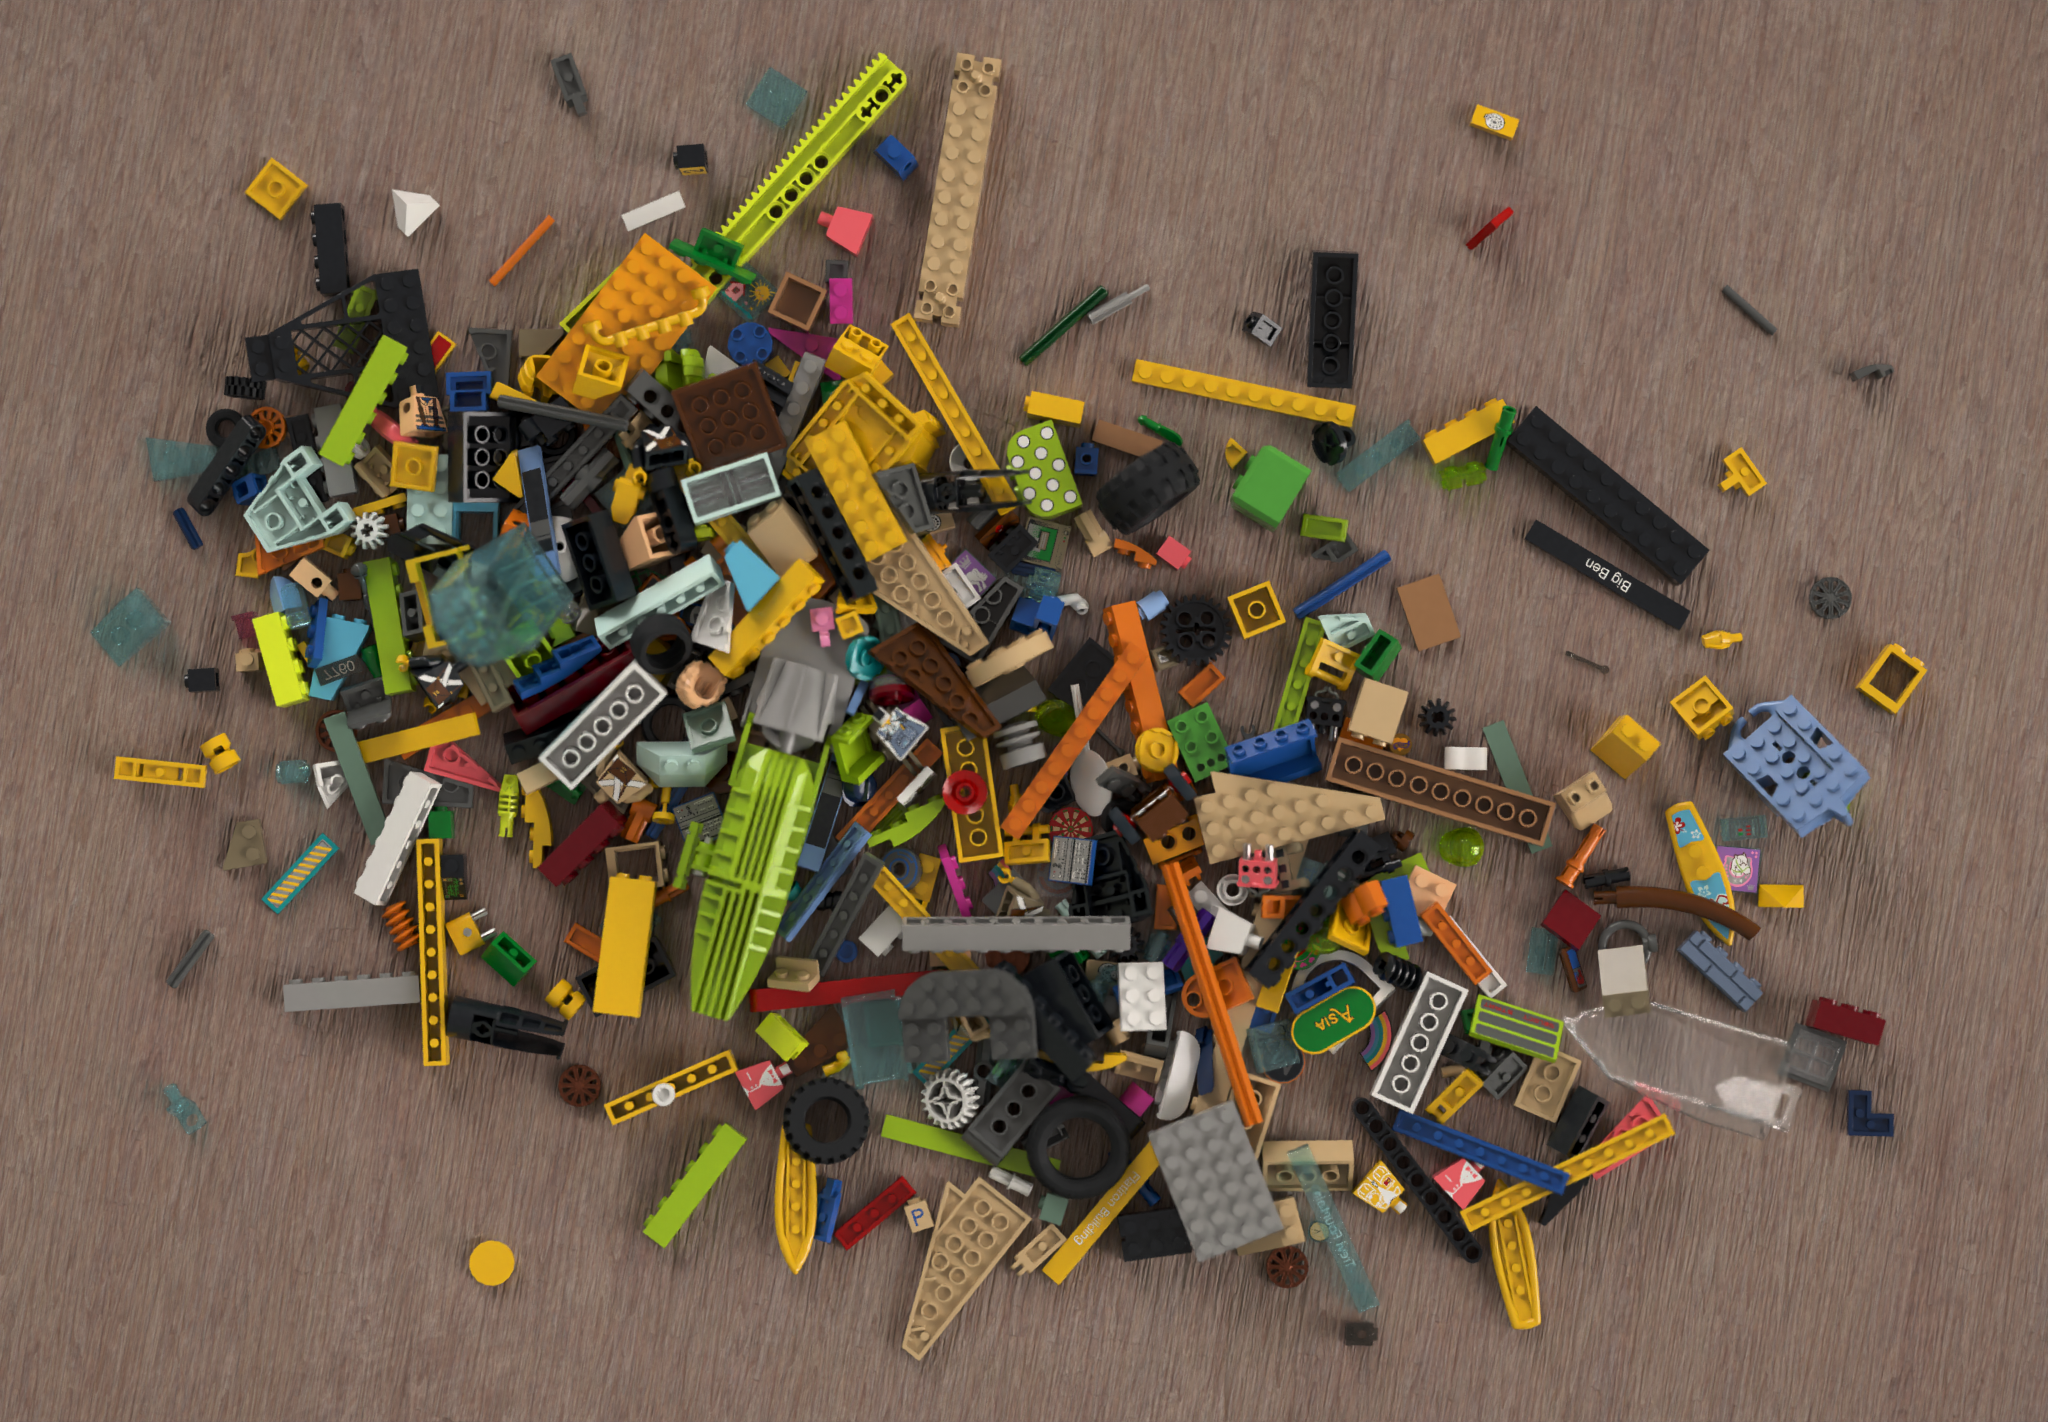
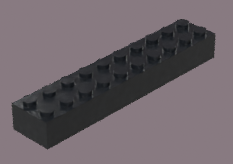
M1537 406L1531 410L1507 439L1506 445L1676 586L1681 585L1710 551Z

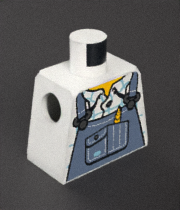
M880 707L872 716L875 721L882 725L876 733L900 761L905 758L929 729L922 722L897 708L890 715Z

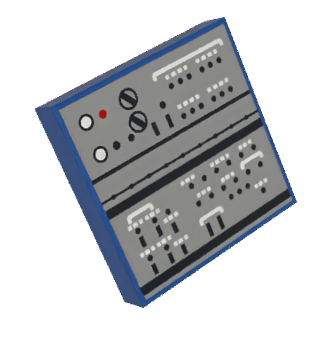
M713 791L671 807L684 842L687 834H690L688 830L691 821L704 824L702 834L698 836L700 841L704 842L705 836L714 838V840L718 838L724 817Z
M1053 836L1048 880L1092 886L1097 840Z

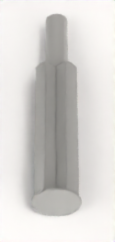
M1145 284L1129 294L1124 292L1088 312L1087 317L1090 323L1094 325L1133 303L1132 299L1149 291L1150 287L1148 284Z

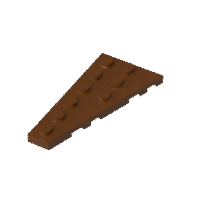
M920 623L912 624L869 650L868 654L980 740H984L1002 727L935 634Z

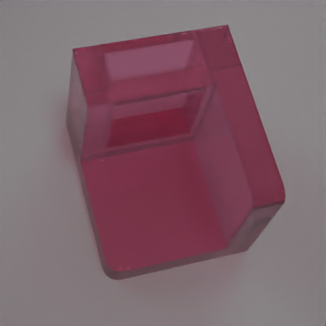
M250 611L231 616L232 621L236 624L240 640L256 636L252 619L258 617L257 612Z

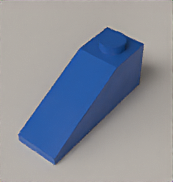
M1344 962L1284 995L1296 1015L1357 982Z

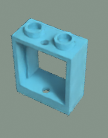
M453 502L452 536L461 540V513L493 514V545H496L500 535L501 505L499 503Z

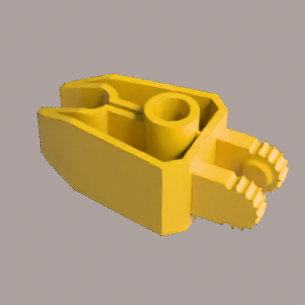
M633 463L629 464L625 476L623 475L619 479H615L612 489L615 492L611 506L612 520L624 525L628 524L636 514L639 501L644 499L647 487L643 486V481H640V477L636 478V486L633 485L632 479L636 472L633 468Z

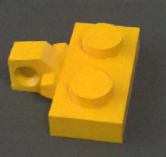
M1742 447L1721 460L1728 469L1724 473L1727 479L1717 485L1722 492L1733 486L1735 490L1741 488L1744 494L1749 497L1767 484Z

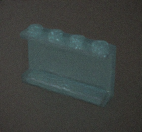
M895 989L841 998L850 1060L857 1090L865 1089V1084L903 1078L906 1082L909 1081V1074H913L912 1063H905L902 1020L899 1019L898 1011L901 997L896 996Z

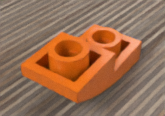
M1115 539L1113 549H1117L1118 554L1126 556L1135 553L1134 562L1138 563L1137 567L1149 570L1151 566L1156 567L1157 560L1148 552L1127 541Z

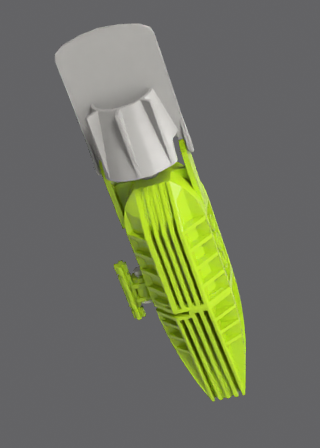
M809 598L803 609L797 611L790 618L789 624L781 628L775 635V639L762 649L740 724L741 727H744V731L728 785L732 786L716 845H713L714 838L705 836L704 842L700 841L698 836L702 834L704 824L691 821L688 830L690 834H687L676 872L678 876L674 878L672 887L686 890L688 883L686 878L690 876L691 869L693 875L706 878L709 874V878L705 880L695 928L691 968V1011L724 1021L731 1019L746 996L768 954L781 922L830 749L834 753L830 737L843 724L845 711L848 707L856 679L847 670L845 663L846 652L855 638L861 635H868L869 633L868 625L859 617L864 632L843 640L835 618L845 614H835L836 604L825 600ZM833 607L835 630L829 631L831 647L822 648L820 633L812 632L810 609ZM753 723L762 726L764 736L776 747L775 750L748 743ZM815 741L825 743L820 763L792 755V752L810 748Z

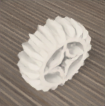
M950 1068L939 1070L929 1077L930 1081L924 1083L927 1089L921 1092L925 1095V1098L920 1101L926 1103L923 1111H929L930 1114L927 1118H934L933 1125L941 1124V1128L946 1129L949 1127L951 1130L962 1128L965 1126V1123H970L972 1121L971 1117L977 1114L975 1109L980 1106L976 1100L981 1097L975 1095L978 1087H972L971 1085L974 1079H967V1073L960 1074V1069L952 1071ZM941 1087V1094L940 1096H938V1092ZM963 1102L962 1109L958 1114V1111L960 1110V1103Z

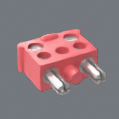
M1244 843L1243 856L1239 859V880L1236 885L1246 887L1248 891L1255 894V897H1261L1262 893L1275 889L1280 883L1278 880V858H1273L1272 844L1265 846V857H1262V850L1259 849L1254 850V857H1251V844ZM1250 887L1267 889L1259 891V893H1257L1255 889H1251Z

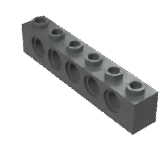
M641 368L623 388L628 392L625 396L635 405L637 402L641 403L645 407L642 411L651 419L654 417L658 418L661 421L660 427L672 426L677 433L688 438L686 431H679L677 428L681 418L672 394ZM647 390H653L655 393L654 399L650 402L644 400V393ZM664 405H670L672 409L670 415L662 416L661 408Z

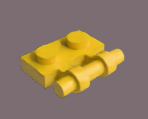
M1033 823L1032 826H1028L1023 835H1032V840H1021V836L1019 840L1013 837V841L1004 842V864L1009 866L1050 862V840L1048 838L1041 839L1042 834L1050 833V825ZM1004 830L1005 837L1012 836Z

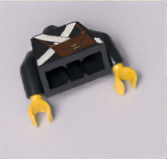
M654 423L648 424L640 432V439L636 440L632 448L633 468L636 471L632 479L633 485L636 486L637 477L642 478L643 486L645 485L647 475L642 471V468L651 470L687 464L688 462V466L685 469L686 476H692L691 468L698 475L701 471V465L693 459L695 454L689 438L677 433L672 426L658 427Z
M443 654L410 657V659L407 655H399L396 659V663H404L399 666L398 670L400 672L407 671L408 667L412 668L410 672L427 696L424 699L423 707L429 706V713L433 714L436 712V709L439 710L456 701L461 688L464 686V682L458 673L468 667V664L461 655L452 662Z

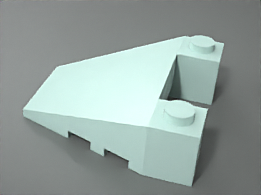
M300 446L282 460L281 466L269 478L266 487L262 492H259L243 515L267 553L339 535L351 528V524L357 523L355 520L356 515L348 502H337L326 510L306 477L323 466L311 446Z

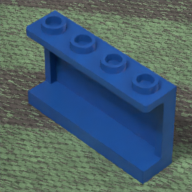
M1306 719L1224 747L1229 774L1288 782L1322 770V764L1317 756L1315 745L1317 732L1310 719Z

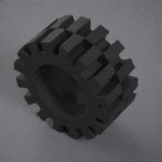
M226 376L225 396L265 400L266 382L251 383V378Z

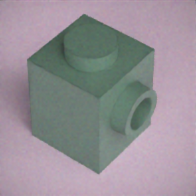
M1047 1191L1046 1196L1041 1195L1037 1207L1041 1209L1039 1219L1061 1226L1069 1198Z

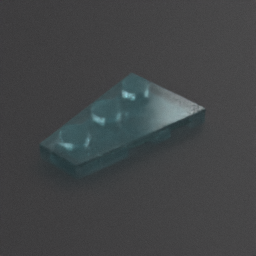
M146 437L154 482L203 473L218 452V447Z

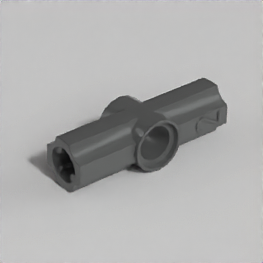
M604 448L590 464L585 465L577 473L575 481L559 498L575 511L589 494H593L603 484L604 478L620 460L607 448Z
M990 1038L978 1041L973 1073L974 1080L972 1083V1087H978L975 1095L981 1096L976 1102L979 1105L986 1106L990 1101L995 1060H992ZM980 1065H987L990 1068L989 1075H979L978 1067Z

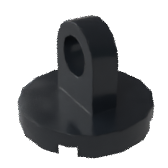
M1326 420L1320 422L1312 430V435L1314 434V440H1312L1314 453L1321 462L1328 463L1330 466L1342 462L1346 457L1347 449L1356 441L1355 434L1350 428L1345 426L1339 427L1333 421Z

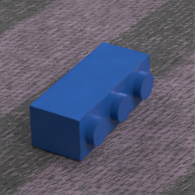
M1403 875L1378 881L1388 902V905L1383 909L1382 917L1384 922L1388 921L1390 930L1387 931V938L1389 944H1393L1394 948L1423 942L1408 876Z

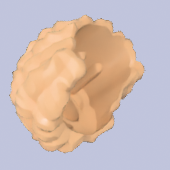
M694 660L689 665H686L679 675L675 690L679 695V699L692 709L699 708L700 706L707 707L719 700L725 691L728 679L724 677L717 667H713L712 663Z

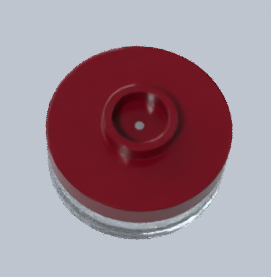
M895 674L880 675L868 682L870 701L874 704L885 706L899 705L915 698L914 688Z

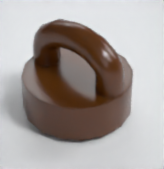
M1407 830L1405 834L1401 831H1393L1392 838L1398 843L1396 849L1404 852L1414 838L1415 833Z

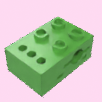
M1208 702L1166 721L1173 735L1172 737L1178 743L1179 752L1194 783L1210 776L1211 771L1219 772L1228 767L1224 748L1228 745Z

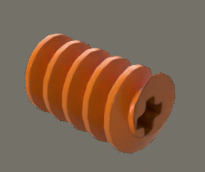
M406 900L384 908L383 910H386V912L381 916L382 919H390L385 924L386 927H394L389 934L397 935L393 943H401L397 948L398 952L419 943L417 941L419 933H413L418 926L410 925L414 917H406L410 909H402L406 904Z

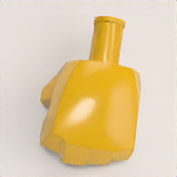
M532 355L527 358L521 367L517 379L523 394L531 397L534 387H537L541 391V402L547 403L552 395L559 394L535 376L551 356Z

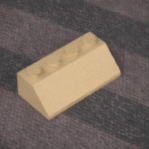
M1248 1073L1263 1122L1245 1127L1232 1086L1227 1101L1233 1100L1255 1158L1258 1160L1281 1084Z
M1352 1140L1263 1141L1261 1173L1269 1191H1352L1354 1170Z

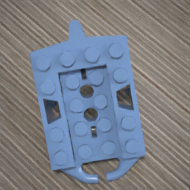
M1792 694L1785 700L1762 702L1750 708L1748 712L1753 717L1761 712H1769L1771 717L1746 739L1742 738L1741 730L1747 724V721L1741 716L1734 723L1730 734L1728 750L1723 754L1724 757L1755 790L1762 802L1777 817L1780 816L1801 838L1820 825H1824L1832 818L1839 820L1847 826L1853 824V819L1846 806L1854 799L1855 794L1865 785L1870 776L1867 770ZM1822 737L1827 746L1819 749L1817 743ZM1791 757L1795 758V760L1792 763H1785L1787 759ZM1803 773H1810V775L1807 778H1800L1804 775ZM1774 784L1777 789L1771 797L1763 788Z

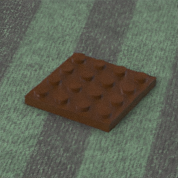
M757 361L671 390L696 460L701 465V473L765 452L768 454L788 446Z

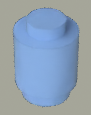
M1161 590L1153 591L1136 602L1140 619H1146L1147 621L1165 611L1166 607L1170 605Z

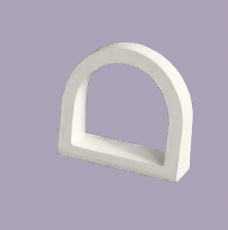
M1345 950L1321 952L1314 965L1297 972L1292 986V990L1305 984L1311 973L1326 963L1345 962L1359 968L1380 988L1373 996L1376 1011L1396 991L1395 987L1386 981L1380 980L1378 975L1374 974L1373 966L1364 958ZM1348 1039L1329 1049V1051L1334 1055Z

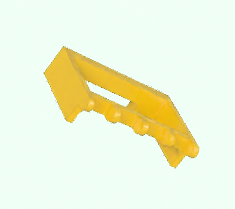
M470 545L405 561L410 583L415 582L426 626L422 628L428 649L492 633L491 628L483 630L480 615L487 613V609L478 610L474 593L482 590L480 586L472 588L468 573L469 570L476 569L475 564L467 566L463 551H468ZM456 553L477 631L440 640L420 562Z

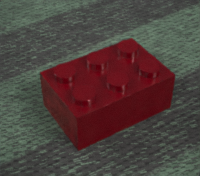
M1819 997V1000L1812 999L1805 1023L1806 1026L1879 1046L1886 1023L1885 1019L1880 1018V1013L1864 1009L1861 1013L1858 1012L1859 1007L1841 1003V1006H1837L1836 1000Z

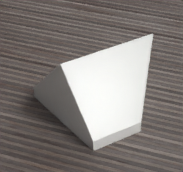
M392 189L397 226L409 237L440 205L430 195Z
M339 760L313 765L317 788L327 809L349 787Z

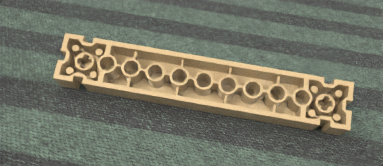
M957 52L954 72L955 75L959 76V79H953L918 290L919 295H923V300H917L914 320L917 322L932 324L934 318L940 319L942 326L959 328L962 309L957 306V302H963L997 97V86L993 85V81L999 82L1002 66L1001 59L984 57L983 62L975 61V55Z

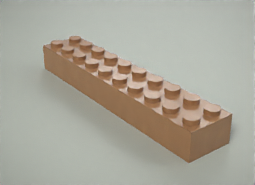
M1341 737L1337 738L1325 781L1539 847L1544 845L1556 803Z

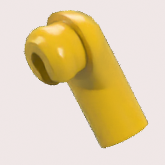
M847 1051L838 1052L836 1054L838 1060L822 1066L826 1077L841 1071L850 1063L851 1057L848 1056Z

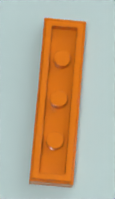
M1437 900L1419 914L1474 985H1477L1493 972Z

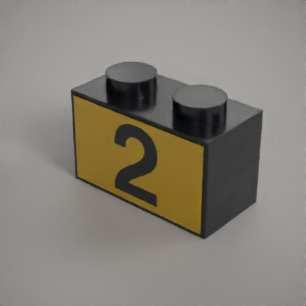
M704 144L676 146L677 152H673V162L676 170H679L681 175L709 173L707 150Z

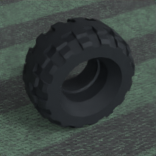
M1166 442L1141 456L1106 482L1096 494L1099 502L1098 508L1114 530L1117 529L1121 534L1129 535L1163 515L1194 491L1200 484V478L1197 474L1198 469L1182 447H1178L1174 442Z

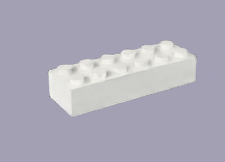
M634 659L540 754L538 759L572 790L667 695L668 690L651 673L646 672Z
M1424 971L1421 984L1415 991L1369 1093L1370 1095L1411 1114L1414 1113L1469 991L1468 989L1428 971Z

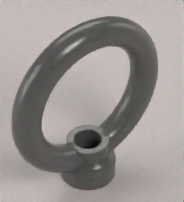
M1619 920L1611 923L1603 930L1598 941V950L1607 949L1608 940L1615 931L1630 929L1635 931L1642 939L1645 965L1648 963L1652 952H1658L1656 934L1649 935L1648 931L1641 924L1632 920Z

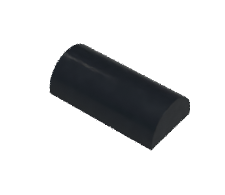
M656 935L650 938L644 992L677 976L665 948ZM598 966L575 977L592 1012ZM593 1012L595 1018H597V1017H599L600 1015L604 1014V1013Z

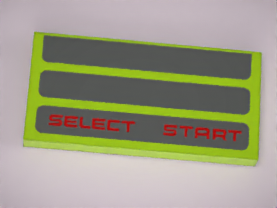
M1479 994L1476 998L1469 1036L1555 1063L1564 1021Z

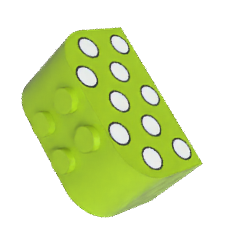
M1052 419L1017 432L1008 443L1007 459L1009 465L1006 466V469L1029 470L1028 474L1009 476L1010 481L1015 480L1017 486L1014 487V492L1017 499L1032 501L1031 504L1024 505L1027 512L1034 518L1050 520L1081 509L1083 503Z

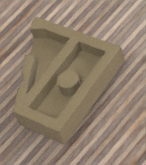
M261 819L237 822L223 865V871L268 863Z

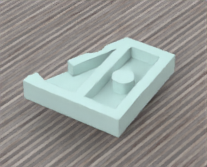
M1366 613L1318 616L1327 639L1347 649L1375 635Z

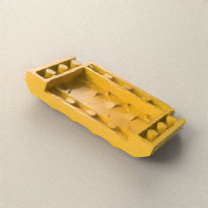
M868 372L861 373L858 376L843 381L788 448L786 466L782 474L790 481L800 474L818 468L804 441L846 420L872 473L891 469L919 436L925 424Z

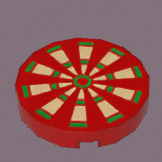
M1062 808L1053 815L1049 822V836L1052 842L1053 836L1083 839L1091 837L1093 833L1090 817L1079 808Z

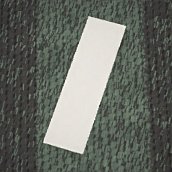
M677 191L621 216L627 230L631 231L686 206L680 192Z

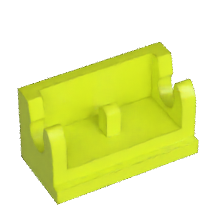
M770 1012L755 1030L784 1061H788L790 1058L794 1060L809 1045L779 1013Z

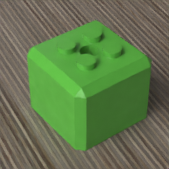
M1268 445L1263 446L1256 457L1252 455L1244 467L1247 470L1245 476L1240 474L1232 487L1235 489V492L1230 499V503L1233 509L1273 533L1312 470L1273 446Z

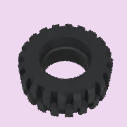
M833 1077L817 1078L801 1085L789 1098L783 1113L782 1124L785 1138L791 1145L792 1150L798 1153L801 1158L815 1164L830 1165L851 1157L861 1148L867 1138L868 1128L870 1127L869 1109L864 1102V1097L856 1091L857 1089L853 1085L850 1086L846 1081L833 1079ZM817 1101H835L846 1112L847 1128L844 1134L833 1142L817 1141L810 1136L806 1129V1113L810 1106Z

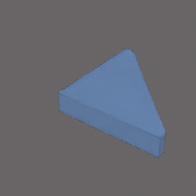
M860 681L845 711L846 713L854 716L868 687L867 682Z

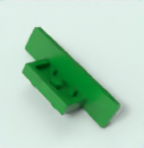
M704 227L700 231L695 246L677 238L669 245V249L673 250L676 255L694 259L695 263L701 266L707 265L712 267L721 275H730L739 283L751 284L756 279V273L737 265L744 245Z

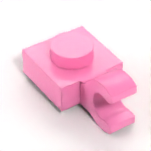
M833 607L810 609L812 632L820 633L822 648L831 647L829 631L835 630Z

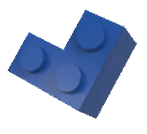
M1043 595L1041 604L1029 597H1019L1009 629L1026 635L1042 629L1043 632H1047L1052 642L1065 602L1061 601L1058 597Z

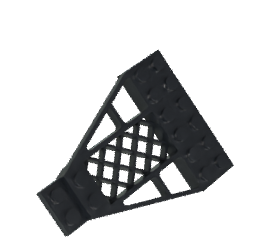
M419 269L374 274L268 333V335L246 337L244 340L251 383L275 380L349 397L351 392L315 384L311 380L352 375L355 386L358 381V374L362 373L365 366L357 367L362 359L368 362L369 359L365 355L371 347H376L374 343L380 335L384 334L408 347L406 353L409 355L403 366L399 364L395 370L398 376L393 385H390L392 402L384 401L380 406L392 408L393 410L399 409L400 401L411 397L409 387L413 385H423L424 396L436 397L440 402ZM373 282L378 314L350 318L347 313L345 296ZM341 300L343 319L310 324L301 323L305 318ZM377 321H379V323H380V328H379L378 326H376V325H375L374 323H372V322H377ZM366 323L360 332L350 326ZM368 324L379 332L373 342L361 334ZM343 326L337 335L328 329ZM345 328H348L357 335L350 345L339 337ZM321 329L315 338L305 332ZM323 330L334 337L328 348L317 341ZM292 332H298V334H297V335L295 336V338L292 340V334H291V333H292ZM301 333L312 341L305 351L294 343ZM358 337L370 345L364 354H361L352 347ZM336 340L347 347L341 357L330 350ZM314 343L325 350L319 360L307 353ZM294 348L302 353L301 357L298 359L297 362L295 359ZM349 349L361 357L354 367L343 360ZM326 353H329L338 360L331 370L320 362ZM304 356L316 363L309 373L298 366ZM340 362L348 367V369L334 370ZM317 365L326 371L312 373ZM297 370L303 373V375H298Z

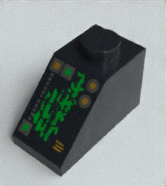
M465 854L441 855V880L445 900H468L467 855Z

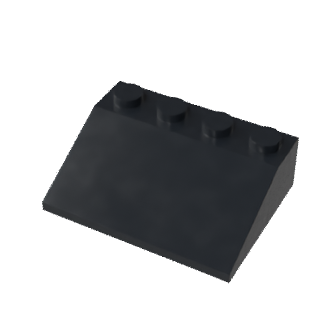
M448 412V502L520 501V498L492 480L513 450H520V431L517 428L520 425V412Z

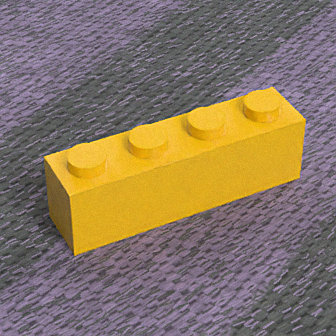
M1494 398L1484 403L1485 408L1477 412L1476 408L1464 414V419L1457 422L1455 418L1445 423V429L1439 432L1434 429L1424 434L1426 439L1422 440L1421 443L1433 466L1494 435L1496 432L1494 427L1499 422L1502 408L1507 406L1504 400L1497 401Z

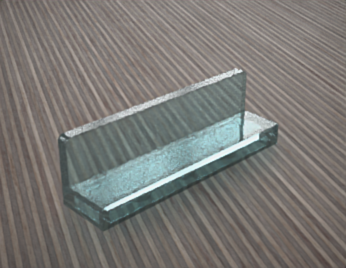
M1409 419L1335 474L1348 493L1420 439L1410 425L1411 421Z

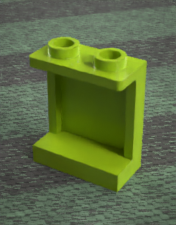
M856 712L830 737L841 780L844 782L861 785L886 760L883 752L873 750L870 736L867 733V727L874 721L872 715Z

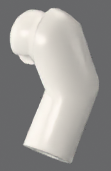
M1073 593L1057 596L1061 601L1065 602L1064 606L1070 605L1078 614L1084 615L1088 612V602L1079 594Z

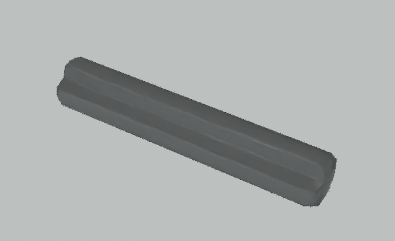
M203 930L166 980L169 986L172 988L179 986L214 939L213 933L209 930Z

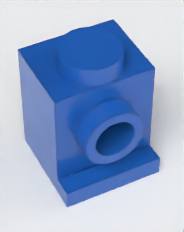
M1081 443V447H1076L1074 475L1097 477L1099 448H1094L1093 443ZM1084 455H1089L1091 457V461L1086 463L1083 461L1082 457Z
M250 473L232 484V490L236 503L238 505H251L259 492H262L268 484L266 476Z

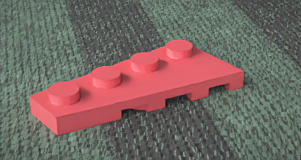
M1647 1093L1598 1145L1662 1115L1650 1095ZM1643 1150L1593 1173L1592 1176L1595 1180L1599 1179Z

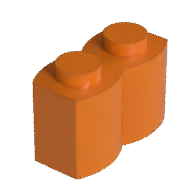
M1378 880L1365 882L1340 900L1350 925L1358 924V926L1371 922L1370 918L1384 912L1383 909L1388 905Z

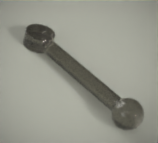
M1570 651L1565 653L1570 658L1601 670L1603 674L1609 672V667L1606 665L1601 666Z

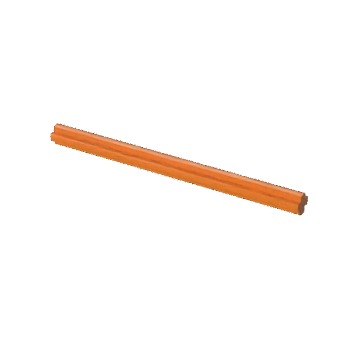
M1179 861L1162 866L1160 868L1244 1125L1248 1127L1261 1123L1263 1119Z

